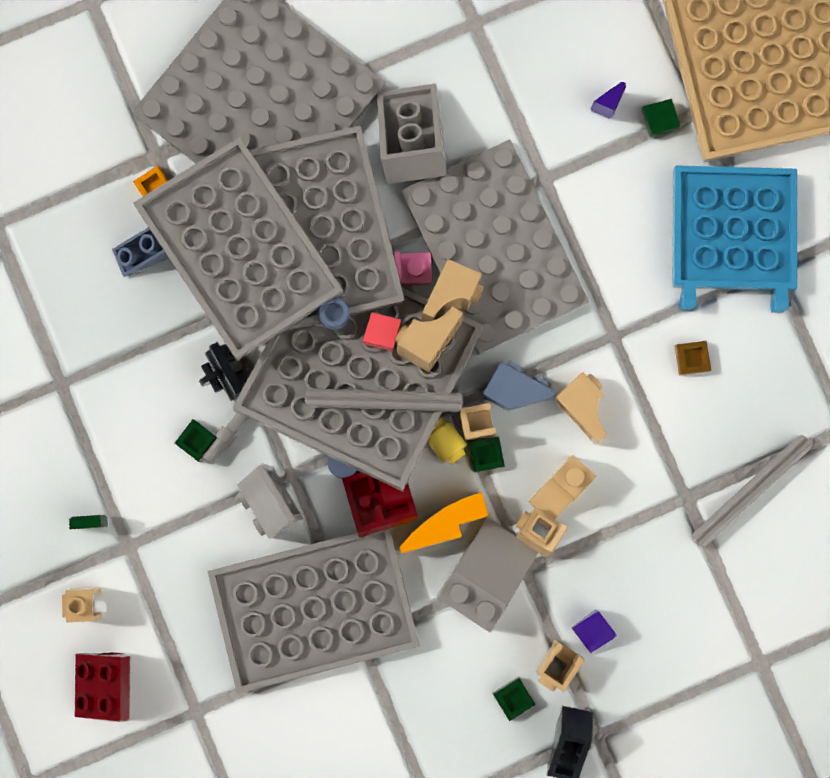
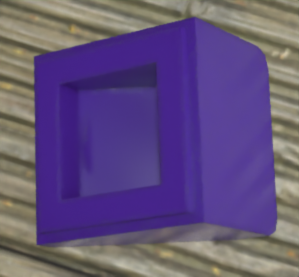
M620 82L597 98L590 110L608 119L612 118L624 93L626 83Z
M596 609L572 627V630L590 653L617 636Z

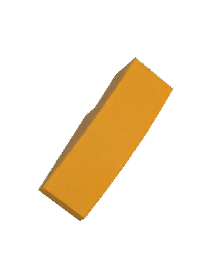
M482 492L462 498L429 517L400 546L401 553L462 537L458 524L488 516Z

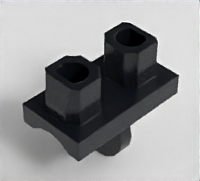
M216 342L210 345L209 350L205 353L209 362L201 366L206 376L202 377L199 383L202 387L211 384L215 393L222 391L224 388L230 401L238 398L251 371L245 367L234 372L230 363L236 361L235 357L226 344L220 346Z

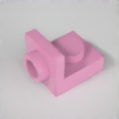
M394 251V260L401 285L432 284L431 252L400 253V251Z

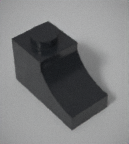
M562 706L555 728L552 751L547 766V776L555 778L580 777L592 743L593 712Z

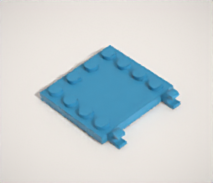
M675 165L673 168L672 288H681L680 310H693V308H696V288L773 290L771 312L784 313V310H788V291H795L797 289V169Z

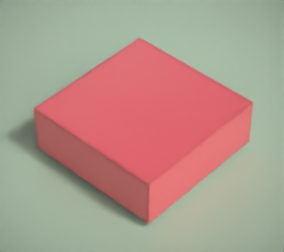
M371 312L363 344L393 352L396 344L395 339L401 326V319Z

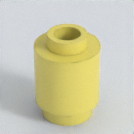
M443 417L438 420L427 442L442 463L449 461L451 465L466 455L463 449L468 446L452 423H447Z

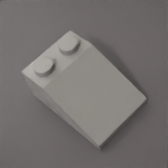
M436 83L379 92L377 94L380 154L387 184L447 176Z
M262 463L237 484L240 489L237 496L245 509H252L256 516L252 521L261 536L266 534L269 539L273 538L304 519L273 466Z
M486 518L438 592L437 598L483 629L491 632L538 553L516 539L513 534Z

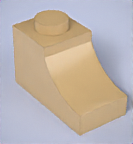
M447 259L422 312L421 322H429L440 318L452 306L456 309L468 311L471 302L477 303L484 288V286L480 285L482 273Z
M452 306L445 315L436 320L419 322L413 319L409 327L404 325L396 336L395 341L398 342L397 354L429 373L462 324L463 312Z
M582 372L553 400L587 437L596 444L607 435L598 417V403L604 395L600 389L603 386L592 374L587 376Z
M574 455L569 456L528 502L555 520L570 503L577 499L595 479L596 475Z

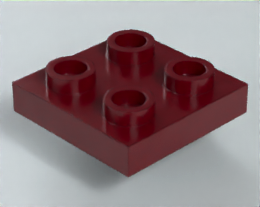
M363 472L342 478L359 538L419 520L408 482L404 490L400 491Z
M116 652L75 654V717L116 722L128 721L130 714V656Z

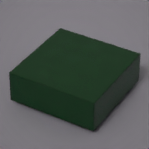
M672 98L643 106L641 109L650 138L679 130L681 127Z
M192 419L174 444L200 462L217 437L195 419Z
M499 436L468 442L474 473L505 467Z
M105 515L76 516L69 519V530L108 527V520Z
M519 676L492 693L509 721L536 705Z

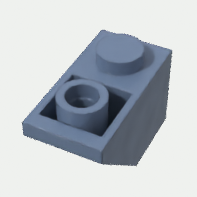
M508 361L507 364L500 362L482 397L507 411L549 400L553 397L555 391L550 389L552 384L539 376H535L532 379L523 374L524 368L512 361Z

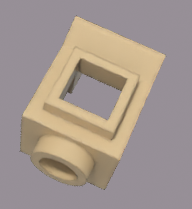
M490 403L461 409L459 417L465 440L479 439L496 434L490 415Z
M536 507L530 513L525 511L516 524V527L520 530L515 538L546 558L553 553L568 527L557 522ZM536 522L549 530L544 538L532 531Z
M101 587L70 588V590H65V595H62V617H66V622H87L101 619L102 612H94V594H100Z
M555 639L535 670L541 676L538 682L553 692L556 687L564 692L583 664L584 659ZM555 656L567 664L559 677L547 669Z

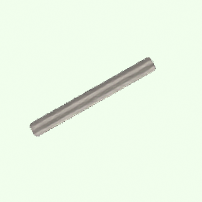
M307 389L305 393V404L307 407L461 411L463 403L461 393Z
M803 435L796 437L692 534L693 541L700 547H705L805 455L812 448L811 442Z

